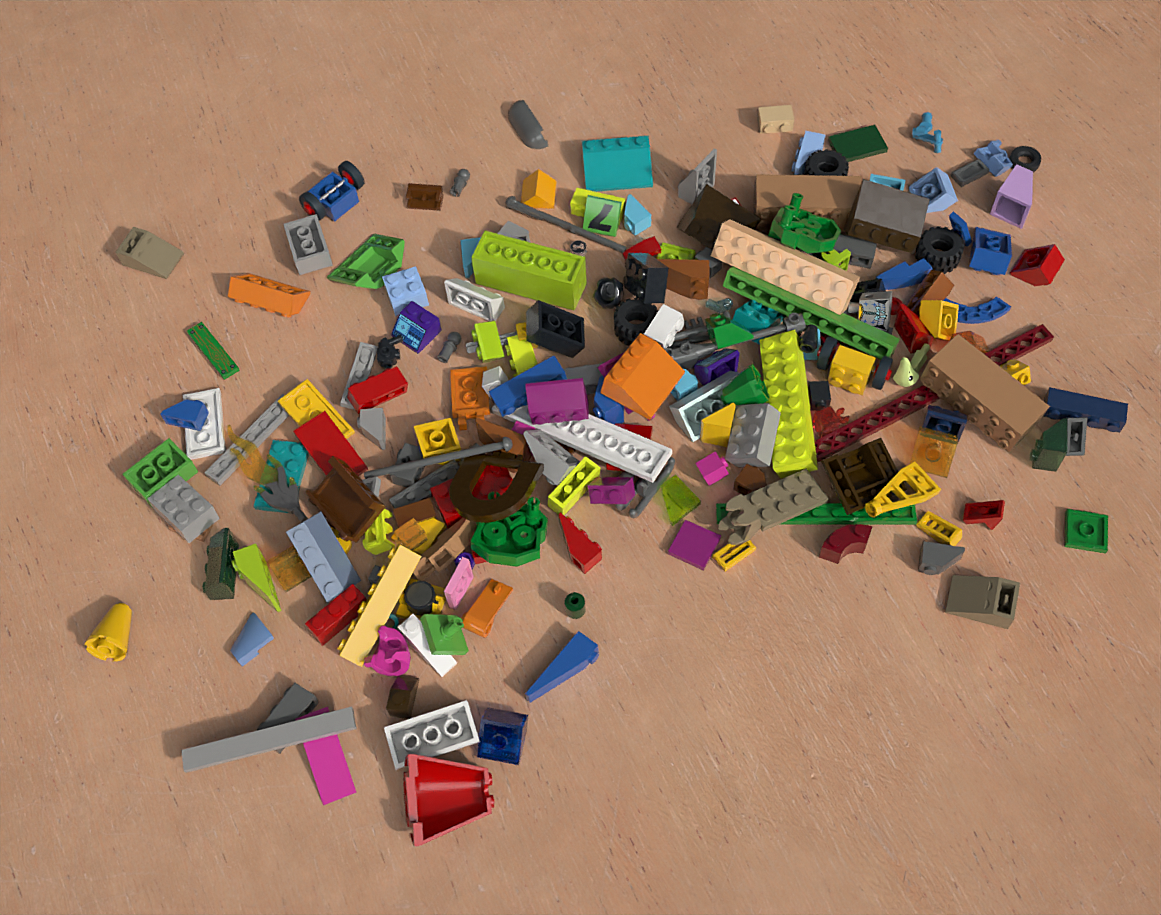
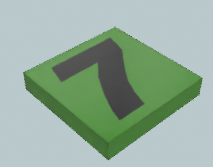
M588 195L583 229L616 237L622 202Z

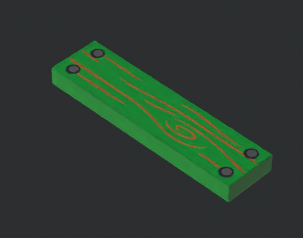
M202 322L187 330L188 335L224 380L240 371L235 362Z

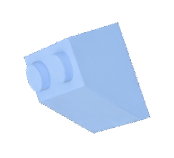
M938 167L909 186L910 193L930 199L927 213L944 211L958 201L948 174Z

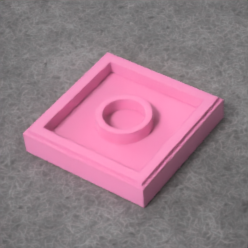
M462 557L444 590L448 606L453 610L458 608L474 578L470 561Z

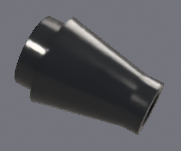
M807 325L799 342L802 352L813 353L817 349V326Z

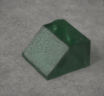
M1063 418L1044 431L1040 439L1036 440L1035 449H1031L1030 452L1032 469L1054 472L1058 470L1067 454L1068 419Z

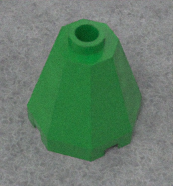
M753 364L745 367L722 389L720 397L724 405H730L733 402L735 405L763 404L769 401L770 396L764 381H761V375Z

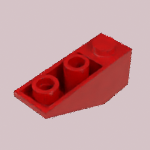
M560 512L559 522L571 562L586 574L602 560V548L597 542H592L583 529H578L569 516L565 517Z

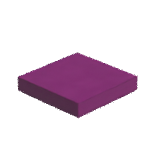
M685 519L668 550V555L704 571L721 539V535Z

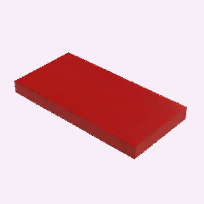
M323 411L293 431L325 476L333 469L328 462L332 456L344 460L358 476L368 470L367 465L326 411Z

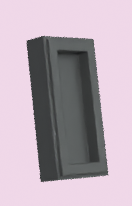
M977 159L952 172L951 178L960 187H963L988 174L990 169L981 160Z

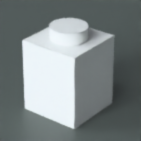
M500 366L483 372L482 387L490 397L489 391L507 382L508 377Z

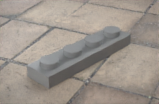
M360 342L340 406L355 410L347 398L348 388L354 383L365 381L370 376L378 346Z

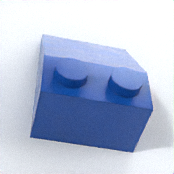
M976 227L969 258V267L976 271L985 270L994 275H1005L1012 257L1011 235Z

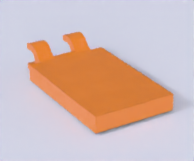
M487 366L450 370L453 418H458L460 431L467 430L466 419L480 418L485 420V415H490L489 396L482 387L483 372L487 371Z

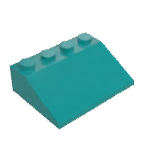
M649 136L582 141L586 190L599 192L653 187Z

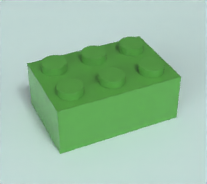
M168 438L124 472L123 476L132 488L151 506L147 498L179 474L185 481H188L198 473V470L192 460Z

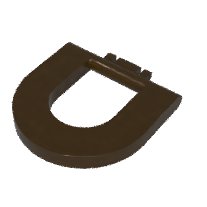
M494 451L492 456L477 454L465 457L449 489L453 507L460 516L473 522L487 523L507 518L521 509L528 501L544 471V464L523 461V455L518 454L516 456V454L506 452L500 454L499 451ZM487 465L518 470L509 488L501 496L490 500H481L472 495L473 489Z

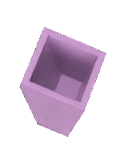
M1016 164L999 189L990 215L1020 229L1023 228L1032 206L1033 171Z

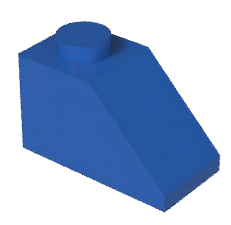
M186 399L163 410L160 415L166 424L201 431L209 412L202 401Z

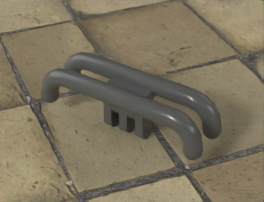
M728 311L723 312L725 316L731 318ZM697 317L698 324H696L695 319H690L691 326H689L687 320L684 321L686 331L676 333L674 336L675 342L667 348L674 349L681 347L683 343L696 344L710 340L707 327L704 325L702 318Z
M673 457L668 459L665 469L656 481L652 483L640 477L634 484L635 496L639 494L643 498L635 509L629 510L631 518H637L669 477L675 465ZM633 498L627 504H616L617 510H624Z

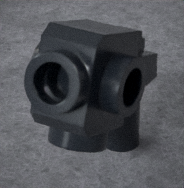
M401 335L388 340L386 337L382 338L378 343L377 360L382 368H392L393 365L397 364V360H400V350L396 349L394 345L403 342Z

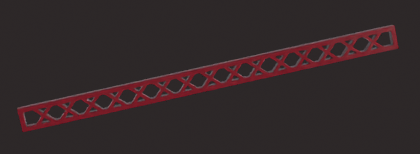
M1041 324L984 355L990 359L991 357L1001 358L999 362L993 361L998 366H1001L1009 360L1018 359L1053 341L1054 336ZM1041 332L1045 338H1037L1035 335ZM1022 341L1029 342L1030 346L1020 344ZM1006 349L1016 350L1015 354L1005 353ZM923 385L814 441L817 463L941 398L936 393L929 392L930 388ZM922 396L925 399L924 401L914 400V397ZM901 403L909 405L908 409L898 407ZM891 412L894 413V416L891 418L883 416V413ZM875 420L878 421V424L874 426L867 424V422ZM853 428L863 429L860 434L853 433L851 430ZM838 436L847 438L845 442L835 440ZM822 444L831 446L829 450L819 449Z

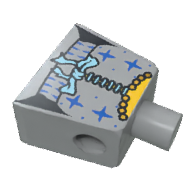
M892 291L863 293L859 303L849 302L848 313H857L858 320L880 330L887 331L891 318Z

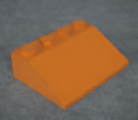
M640 333L606 375L600 393L651 420L685 374V371L657 341Z

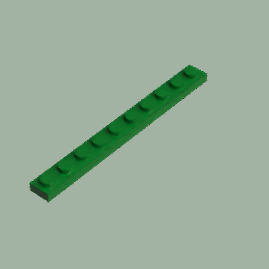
M716 503V524H719L728 515L729 511L726 510L727 503ZM825 503L779 525H916L917 516L915 504L886 511L876 517H871L867 514L865 508L847 515L841 503Z

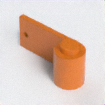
M491 579L470 610L462 615L463 628L486 638L492 629L495 615L512 593L513 588Z

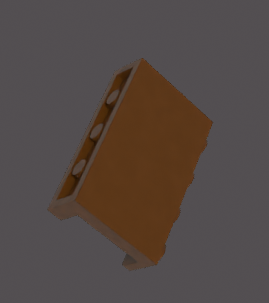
M332 456L328 462L333 469L315 491L307 489L305 493L309 496L308 500L319 508L318 512H322L323 516L329 520L328 524L339 532L338 535L346 542L350 540L357 543L386 506L344 460Z

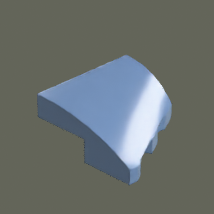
M1000 140L991 141L987 147L978 148L973 153L990 169L989 171L995 177L1003 174L1013 165L1007 156V152L1000 149L999 146L1002 144Z
M253 612L230 651L243 667L259 655L258 650L273 640L274 637Z

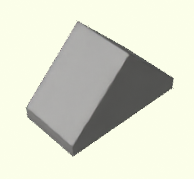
M507 221L497 233L530 242L529 231L510 221Z

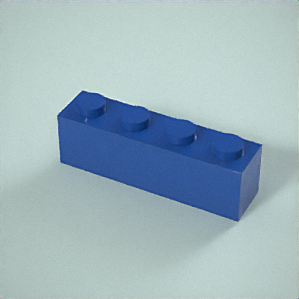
M552 356L490 390L489 394L503 417L512 414L521 406L528 405L526 384L566 380L567 377L556 357Z

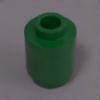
M576 592L566 596L564 601L566 614L572 619L581 618L586 612L584 597Z

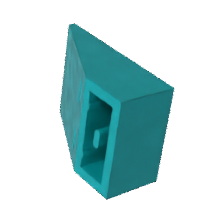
M750 300L735 311L733 320L745 326L752 333L780 325L786 315L766 307L762 303L756 302V300ZM771 335L758 338L752 341L760 345V339L770 337Z

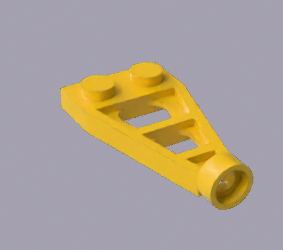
M913 462L902 468L873 500L866 503L865 510L869 516L876 517L886 511L925 502L938 495L942 489L916 462ZM906 481L916 491V494L906 495L899 485ZM892 491L900 500L892 502L886 494Z

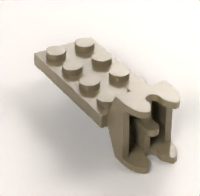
M804 469L745 496L740 494L730 499L726 505V510L729 511L728 515L719 522L718 529H734L735 533L731 534L728 543L732 545L742 544L749 541L759 529L762 532L827 503L829 498L808 470Z

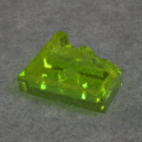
M676 474L661 485L663 499L672 526L701 505V500Z

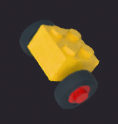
M827 337L823 346H820L818 350L817 368L826 370L830 362H832L828 377L829 384L846 389L854 394L863 396L871 374H873L874 378L872 387L877 390L883 388L885 381H889L892 370H890L893 362L892 358L883 356L875 368L876 357L842 345L839 346L836 352L837 339L833 337Z

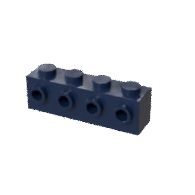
M1049 387L1044 397V402L1050 407L1043 416L1050 419L1065 421L1066 417H1087L1088 427L1119 433L1127 421V403Z

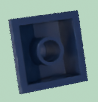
M928 405L920 433L958 443L967 424V415L958 411L943 409L939 406Z

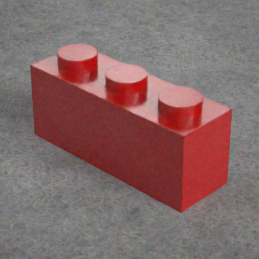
M397 366L392 369L387 368L376 376L372 375L365 381L352 384L348 388L347 398L357 414H360V409L374 408L406 393L408 382Z
M352 584L309 619L305 625L314 638L323 646L359 616L358 608L367 599Z

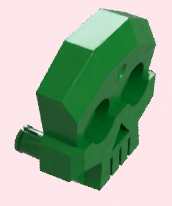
M793 193L790 204L780 208L773 219L768 236L781 239V243L786 247L794 250L797 247L808 254L833 251L841 232L838 225L832 219L817 216L809 211L800 209L804 196L799 193Z
M495 492L488 494V500L495 498ZM496 492V498L501 496L500 493ZM530 497L521 509L502 520L487 523L476 522L477 529L470 541L471 549L488 563L518 567L540 559V545L545 541L548 530V518L539 510L540 500L536 497L534 503V497Z

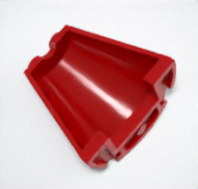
M416 754L406 755L404 766H408V772H403L404 805L407 827L413 829V833H410L409 836L414 847L421 846L492 814L494 797L489 795L488 788L492 786V774L488 772V768Z

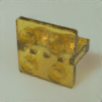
M294 546L267 561L285 592L311 578Z

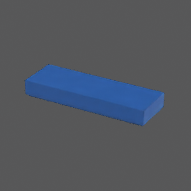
M953 211L949 215L952 229L955 230V233L961 235L960 238H963V244L968 247L972 240L967 223Z

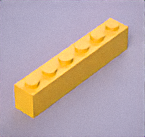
M402 545L391 548L387 556L389 558L387 565H382L377 574L379 579L376 584L372 583L367 592L370 596L366 602L363 601L359 606L357 612L360 614L356 621H351L347 629L349 634L346 639L342 638L337 647V650H339L337 655L361 667L363 666L364 658L369 655L379 636V627L385 625L422 556Z

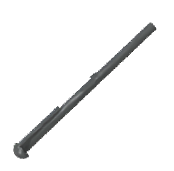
M509 196L506 199V206L509 209L513 208L541 221L544 219L570 230L572 233L582 235L623 253L626 251L627 247L518 202L515 200V196Z
M503 437V441L366 471L364 472V477L367 479L504 448L507 452L511 450L513 443L510 438Z

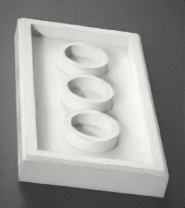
M216 388L183 395V401L186 399L202 401L209 412L201 431L185 428L186 455L192 460L223 454L226 451L220 389Z

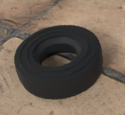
M1030 146L1015 148L1009 157L1013 164L1011 166L1012 169L1017 164L1035 172L1041 164V154ZM1019 157H1028L1032 162L1023 163L1019 160Z

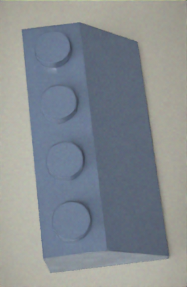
M322 512L286 531L287 536L326 602L339 596L352 584L356 585L361 581Z

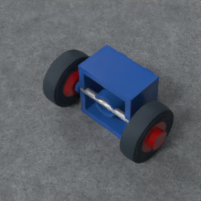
M349 161L342 162L338 166L340 176L331 172L309 191L300 195L299 202L309 216L317 214L320 221L327 215L333 221H336L359 202L356 190L363 187L365 181L361 172L354 164Z

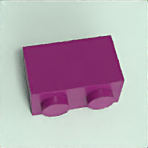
M596 477L588 485L590 504H627L635 496L633 477Z

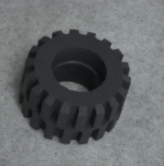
M828 149L824 151L818 150L817 153L813 152L807 158L804 175L847 176L849 163L840 152L836 153L835 150L829 151Z
M931 227L921 234L915 252V259L918 262L924 258L932 266V270L940 271L944 274L947 271L950 273L953 269L957 268L964 250L963 238H960L961 235L955 233V230H949L948 227Z
M634 297L633 300L630 298L626 299V302L622 301L620 306L616 307V312H614V331L616 337H619V341H624L625 345L633 343L640 333L644 334L658 313L656 305L643 303L637 297ZM641 320L643 323L632 324L630 321Z

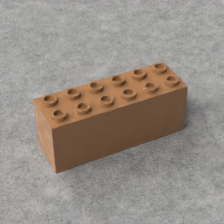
M756 174L754 215L759 217L761 221L755 229L770 230L772 221L780 208L790 204L793 193H799L804 196L800 209L809 211L817 216L832 219L840 230L844 231L861 185L862 177Z
M959 334L929 360L920 378V381L926 387L933 390L939 398L949 403L955 411L966 414L967 420L971 424L976 425L986 436L992 438L999 447L1008 452L1038 424L1050 407Z

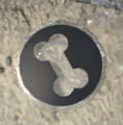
M582 240L573 241L570 244V253L585 256L587 244Z

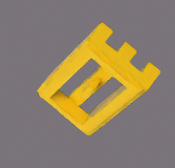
M749 540L721 559L720 556L736 546L728 543L715 552L712 558L726 572L754 552L756 546Z

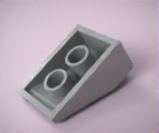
M714 148L694 170L692 169L684 180L680 181L678 185L679 198L693 204L706 184L711 187L715 185L717 149Z
M526 430L523 433L536 462L544 464L542 474L546 476V480L552 485H559L580 463L578 459L542 430Z

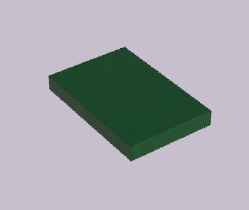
M876 125L832 135L828 138L832 149L836 153L840 152L842 156H845L848 162L888 152V146Z

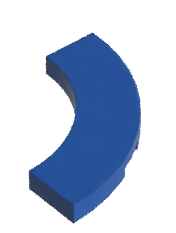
M997 296L977 307H967V305L953 302L947 298L943 300L959 305L957 322L966 324L993 321L1005 315L1011 309L1009 304Z

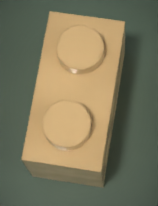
M792 105L759 107L757 121L760 134L793 131L794 115Z

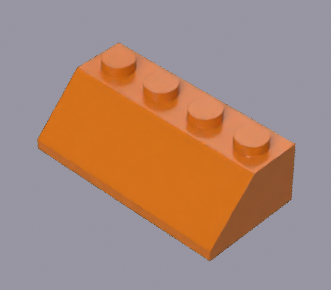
M246 273L231 276L228 297L233 298L238 303L246 302L251 307H263L267 312H279L281 316L292 317V315L300 313L311 291Z

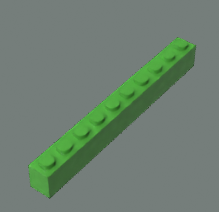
M734 266L727 271L723 287L751 300H756V302L762 303V305L788 317L791 313H802L805 325H815L820 332L878 359H882L883 356L891 358L900 339L845 313L839 315Z

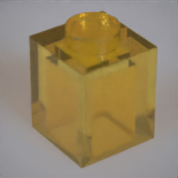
M414 518L394 531L397 538L395 539L396 544L402 545L411 551L428 540L425 531Z

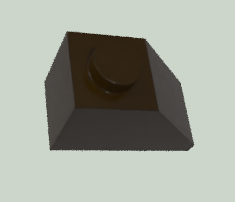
M400 675L397 677L390 689L386 706L390 717L411 719L419 678Z

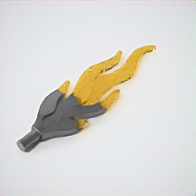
M228 425L227 432L230 440L246 451L251 458L252 464H249L239 450L230 449L231 453L237 456L243 473L250 480L270 489L273 494L268 493L257 485L254 486L255 491L271 507L289 512L292 515L295 514L301 522L307 520L308 517L303 513L299 504V490L294 478H289L290 486L288 488L287 477L282 464L270 454H267L268 460L275 466V469L269 466L262 459L256 445L236 436L231 425Z

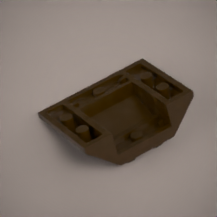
M706 184L677 228L713 250L722 223L733 220L755 230L761 219Z
M882 438L868 442L860 448L840 456L837 454L821 461L847 515L865 508V504L873 500L898 473ZM902 482L899 487L906 491L907 488L904 482ZM892 491L886 494L888 498L895 495Z

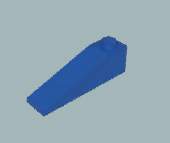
M578 631L525 693L527 701L531 703L584 670L590 663L593 664L599 657L598 645Z

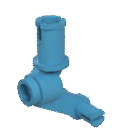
M925 112L922 114L919 126L913 128V138L933 144L934 152L940 153L942 150L941 145L943 144L941 131L935 130L934 135L928 134L933 127L931 123L932 114Z

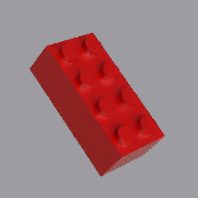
M487 465L476 483L472 495L481 500H488L490 492H495V498L496 492L502 495L509 488L513 480L508 469ZM453 479L430 488L433 500L447 529L463 518L456 512L450 499L449 489Z

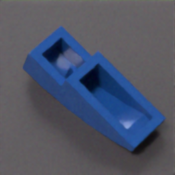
M924 258L910 266L904 261L876 276V279L882 278L885 290L900 289L921 283L933 268Z

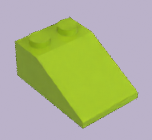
M255 543L233 551L235 559L232 560L235 571H238L240 579H245L248 586L277 612L282 611L267 561L257 544Z

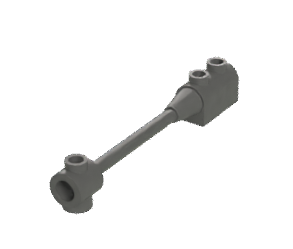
M791 313L789 317L783 318V324L752 332L754 339L747 341L795 330L798 336H800L806 330L802 313ZM683 343L681 347L674 349L666 348L664 350L682 369L688 370L695 368V364L699 359L719 349L713 343Z

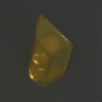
M919 426L909 464L916 462L926 473L947 478L957 448L958 436Z

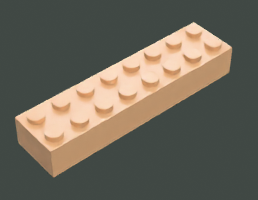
M733 220L722 223L711 254L712 257L839 315L847 310L860 279L857 275L798 249L794 250L786 247L780 241Z

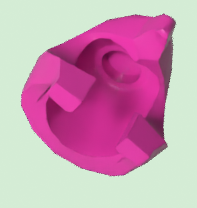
M380 626L378 629L380 636L378 647L373 655L364 658V665L366 668L372 667L377 673L382 675H402L409 669L411 660L407 641L398 630Z

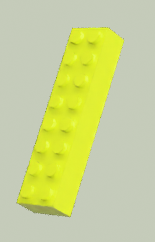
M795 330L759 340L763 379L770 396L769 401L766 403L781 412L772 453L773 469L781 479L804 469H807L808 472L818 470L804 354L799 346L801 339Z

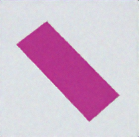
M325 707L295 720L321 715L330 711L328 707ZM337 734L303 743L323 805L357 793Z

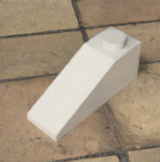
M414 614L398 626L399 632L405 637L407 643L441 677L457 664L451 655L431 654L422 623Z

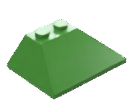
M373 234L331 272L327 278L328 280L356 287L381 288L384 286L382 277L396 273L402 267L405 241L400 238Z

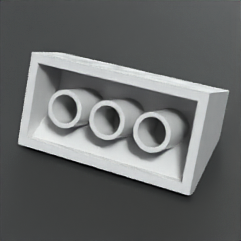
M467 700L384 727L396 770L406 767L404 766V761L407 754L433 758L480 742Z

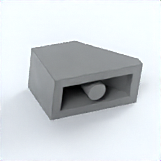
M383 408L360 409V417H357L358 428H361L365 437L380 449L385 450L386 416Z

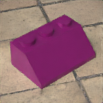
M583 378L526 384L528 410L532 425L589 419V400Z

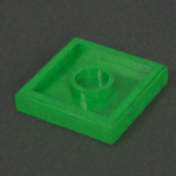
M1067 509L1065 511L1064 547L1106 554L1108 551V515Z

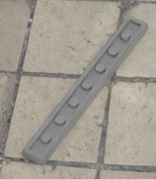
M352 707L183 749V770L187 773L355 730L357 728L354 710Z

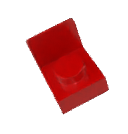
M1005 501L966 503L963 516L964 523H985L993 530L1003 519Z

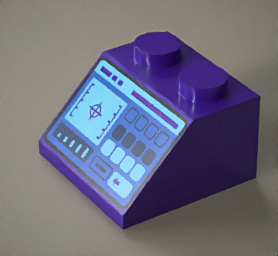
M411 301L399 313L391 337L401 335L403 338L401 343L419 354L442 329L437 316Z
M724 348L721 351L714 352L706 359H701L695 364V377L705 386L729 371L737 372L739 351Z

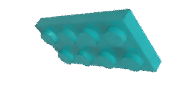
M272 441L254 503L255 510L289 513L268 505L261 496V493L266 490L268 493L273 494L265 485L279 481L277 468L281 466L284 467L288 488L291 485L297 484L298 490L300 489L309 453L301 443Z

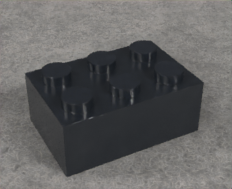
M628 253V258L625 260L626 276L623 278L624 288L643 303H664L669 268L649 253Z
M538 300L526 311L527 341L574 358L585 348L584 318Z

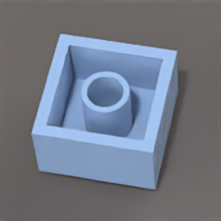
M416 266L382 277L395 316L399 315L411 301H414L421 307L429 306L427 294Z

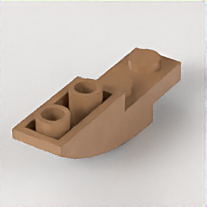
M462 518L438 536V542L420 555L422 557L413 571L416 578L422 581L435 570L439 573L448 566L470 543L477 529L475 522Z

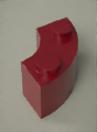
M851 524L835 530L823 543L819 558L839 564L841 559L848 554H864L873 526Z

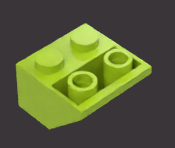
M496 322L474 324L471 334L473 342L478 344V347H476L478 360L482 359V363L503 359L504 353Z

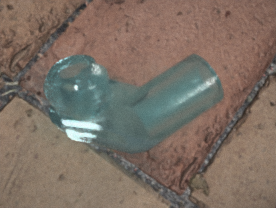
M730 298L719 302L708 299L706 302L707 308L718 313H723L733 306V301Z

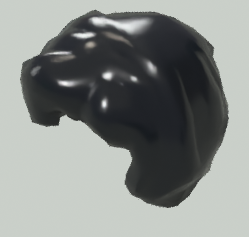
M615 277L611 279L602 278L597 282V290L594 291L593 298L601 307L614 309L622 302L624 296L623 283L619 282Z

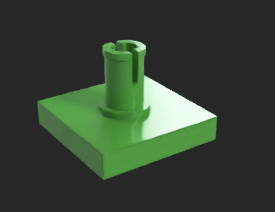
M424 614L420 618L432 655H465L469 652L462 632L464 623H462L463 621L460 617H457V615Z

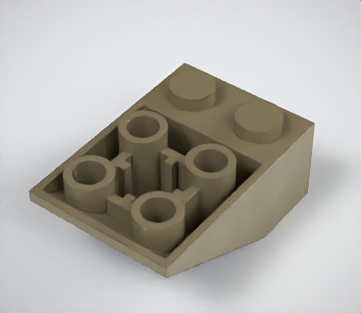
M133 227L117 249L116 254L124 266L167 279L184 255V252L149 231Z
M953 575L945 613L1008 629L1014 621L1020 582L1000 577Z

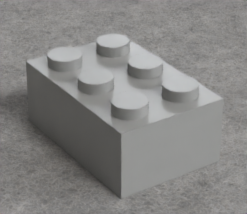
M317 214L283 224L299 275L333 266Z
M768 403L736 405L725 459L737 467H745L746 464L756 467H769L781 412Z
M179 474L147 498L155 512L188 543L192 542L220 519L214 507Z

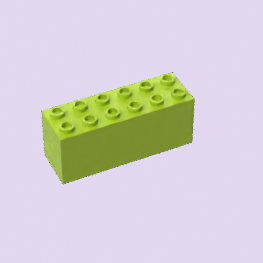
M484 231L471 257L476 284L537 301L540 300L574 311L587 284L585 257L489 231Z

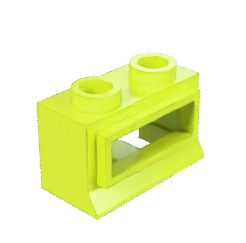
M385 508L365 532V539H363L364 548L374 555L389 551L392 547H395V544L386 539V534L393 532V528L385 522V519L391 518L393 515Z

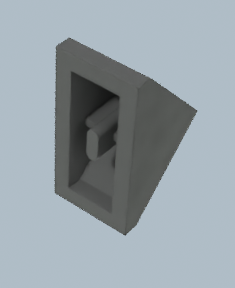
M1066 417L1059 430L1064 456L1085 455L1087 417Z

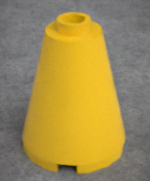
M114 604L86 639V650L94 657L105 661L107 658H114L112 662L121 661L126 657L132 610L127 604Z

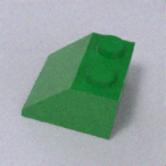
M715 313L710 315V318L705 319L709 339L718 349L754 339L753 334L745 326L724 314Z

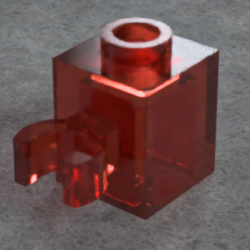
M832 406L814 413L812 426L820 438L839 429L840 424H845L849 421V415L845 417L840 416L844 413V408H839L835 412Z

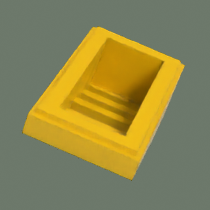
M927 511L916 524L918 528L940 544L956 546L962 538L961 528L930 511ZM932 520L933 522L927 526L926 524Z

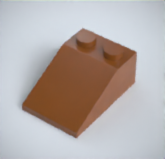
M657 259L669 268L666 289L689 299H708L709 260Z
M476 418L475 422L479 440L483 445L502 442L503 437H508L513 443L511 450L506 452L504 448L495 451H499L500 454L506 452L516 454V456L518 454L523 455V461L530 460L532 456L531 449L523 434ZM507 468L508 471L512 473H516L518 471L517 469Z

